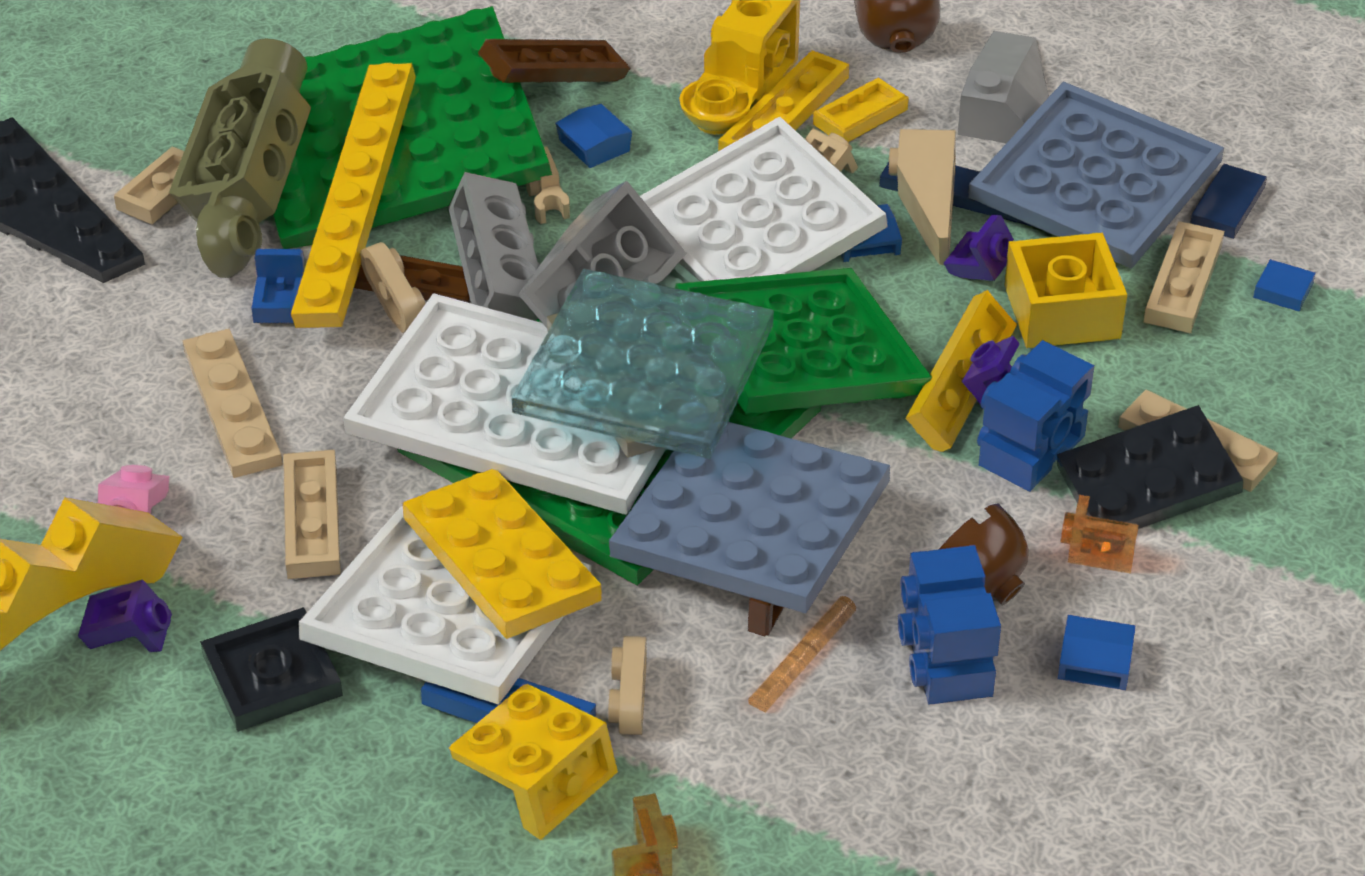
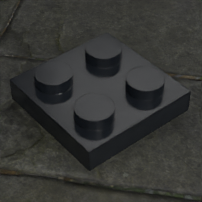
M304 607L200 641L205 662L237 732L343 696L341 680L325 648L299 639V621L307 613Z

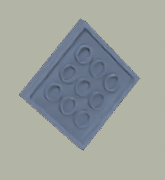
M1063 81L969 183V198L1058 237L1103 232L1114 261L1132 269L1222 162L1224 147Z
M723 421L721 429L695 436L679 443L609 540L610 557L807 613L890 481V465L772 434L767 431Z

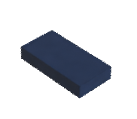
M1224 163L1193 211L1190 224L1225 231V237L1234 239L1265 189L1267 176Z

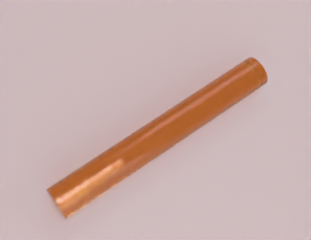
M840 596L749 697V705L765 713L855 613L856 605L850 598Z

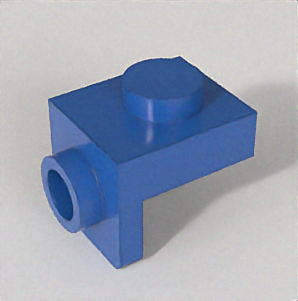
M257 249L254 257L257 280L251 307L253 323H293L291 311L305 270L304 253L301 249Z

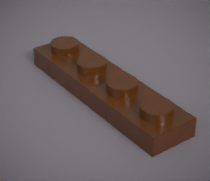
M486 39L478 52L490 66L493 76L503 83L613 82L625 78L631 69L606 40Z

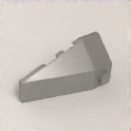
M993 31L971 67L961 93L958 135L1007 143L1048 99L1049 94L1036 37Z
M625 181L595 198L569 225L518 295L547 328V316L639 289V291H642L663 281L687 253L629 182Z

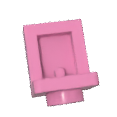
M122 466L121 470L98 484V503L149 512L151 514V508L162 501L168 493L169 476L152 474V468L148 466Z

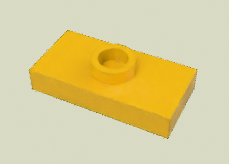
M878 77L814 111L813 125L827 135L835 133L847 142H850L908 110L909 97Z

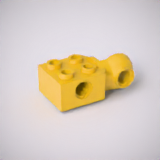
M732 0L731 5L724 14L716 17L711 29V45L704 53V73L697 81L686 86L679 97L683 113L701 131L714 135L726 133L736 122L748 114L751 105H755L790 71L798 60L800 0Z

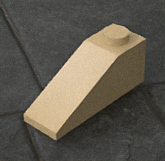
M900 129L899 147L890 148L889 175L898 176L899 197L939 265H944V261L950 255L956 165L955 130Z

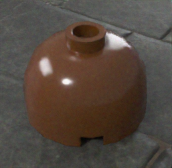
M854 0L857 22L861 33L873 45L882 49H891L897 53L911 51L924 43L933 35L940 20V0Z
M997 503L984 508L991 517L981 524L973 517L970 518L939 549L975 545L985 574L984 587L986 593H991L993 601L997 600L1003 606L1012 600L1025 585L1019 577L1028 564L1029 548L1022 529L1013 517Z

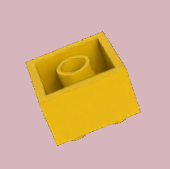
M1103 232L1009 241L1004 286L1026 348H1035L1042 340L1055 346L1121 339L1127 292Z

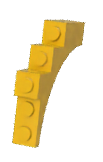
M64 497L41 545L0 539V651L31 625L65 604L98 590L125 585L142 579L146 583H155L164 576L183 537L149 512Z

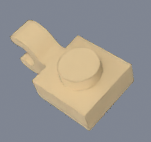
M547 146L544 149L550 163L552 175L543 176L541 180L526 184L529 196L537 195L534 199L535 218L540 224L546 223V211L558 210L562 213L564 219L570 218L569 197L560 187L559 172Z

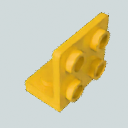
M529 684L522 685L449 747L453 759L513 790L523 828L539 840L543 839L618 773L606 722Z

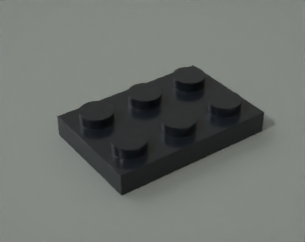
M1199 405L1057 454V467L1098 540L1126 534L1243 493V479Z

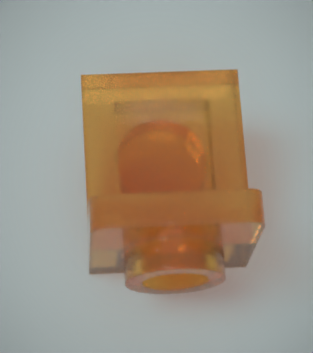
M656 793L633 797V826L638 844L617 848L612 851V876H672V850L678 849L674 819L671 814L662 816Z

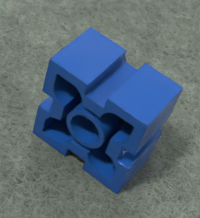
M1044 340L1027 355H1020L1014 362L1010 373L1006 374L999 382H992L982 397L981 408L984 410L983 427L977 439V444L980 446L979 466L1030 492L1052 470L1053 463L1057 460V454L1073 449L1085 437L1088 410L1083 408V403L1091 395L1095 365Z
M975 545L910 553L909 576H902L900 580L901 597L906 613L898 614L899 638L902 646H912L914 654H910L909 657L911 680L914 687L923 686L928 705L993 697L996 669L993 657L998 656L1001 623L991 593H986L984 587L985 574Z

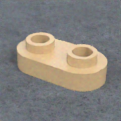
M379 242L361 250V264L365 276L386 314L402 333H405L426 303L419 289L416 287L411 288L404 276L403 262L396 249H389L384 243Z
M624 636L623 647L612 648L611 677L612 680H620V689L609 690L608 721L609 723H619V734L642 735L647 664L646 637Z

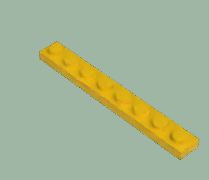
M382 63L368 66L291 311L295 328L343 326L361 265L360 253L362 249L366 248L416 79L412 63Z

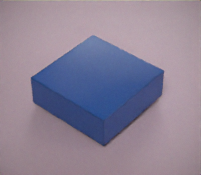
M1270 259L1255 286L1253 298L1300 311L1314 284L1316 273Z

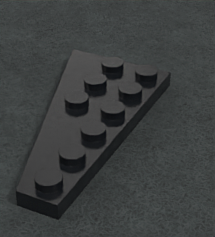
M13 117L0 121V232L6 235L12 234L24 240L26 245L38 251L42 249L60 258L62 263L102 283L145 265L143 253Z

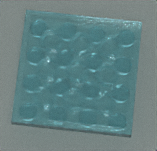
M583 268L511 397L512 413L711 459L773 327L774 310Z

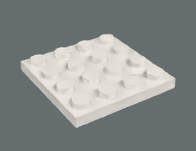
M781 117L776 118L640 196L687 253L679 263L700 281L813 271L888 227L886 213Z
M401 506L299 621V639L499 705L564 616L506 639L404 520L403 506ZM581 562L591 572V565Z

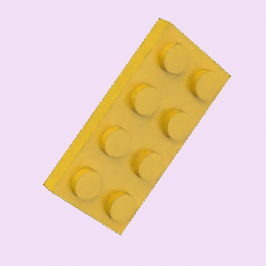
M490 469L477 473L469 478L402 502L404 520L506 639L602 601L601 583L498 470Z

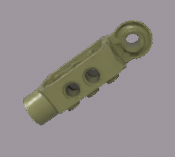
M258 39L250 43L240 69L207 89L169 191L175 200L197 222V245L202 260L208 269L220 278H231L241 272L247 266L251 257L255 255L256 250L261 249L262 232L259 223L276 211L311 110V106L299 93L307 72V62L295 47L276 39Z

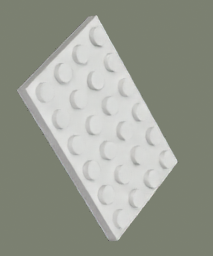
M434 293L343 417L344 430L347 434L477 472H485L490 469L498 470L508 481L625 515L628 514L667 446L633 457H626L543 323ZM689 363L704 385L706 367Z

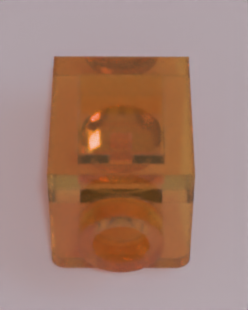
M1079 495L1076 513L1065 512L1060 543L1070 545L1068 563L1131 574L1139 525L1087 516L1090 496Z

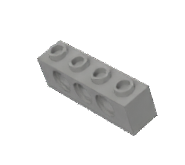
M465 172L448 209L471 304L536 321L538 317L518 295L540 266V263L537 262L533 247L534 237L528 229L525 217L526 208L521 203L517 184Z

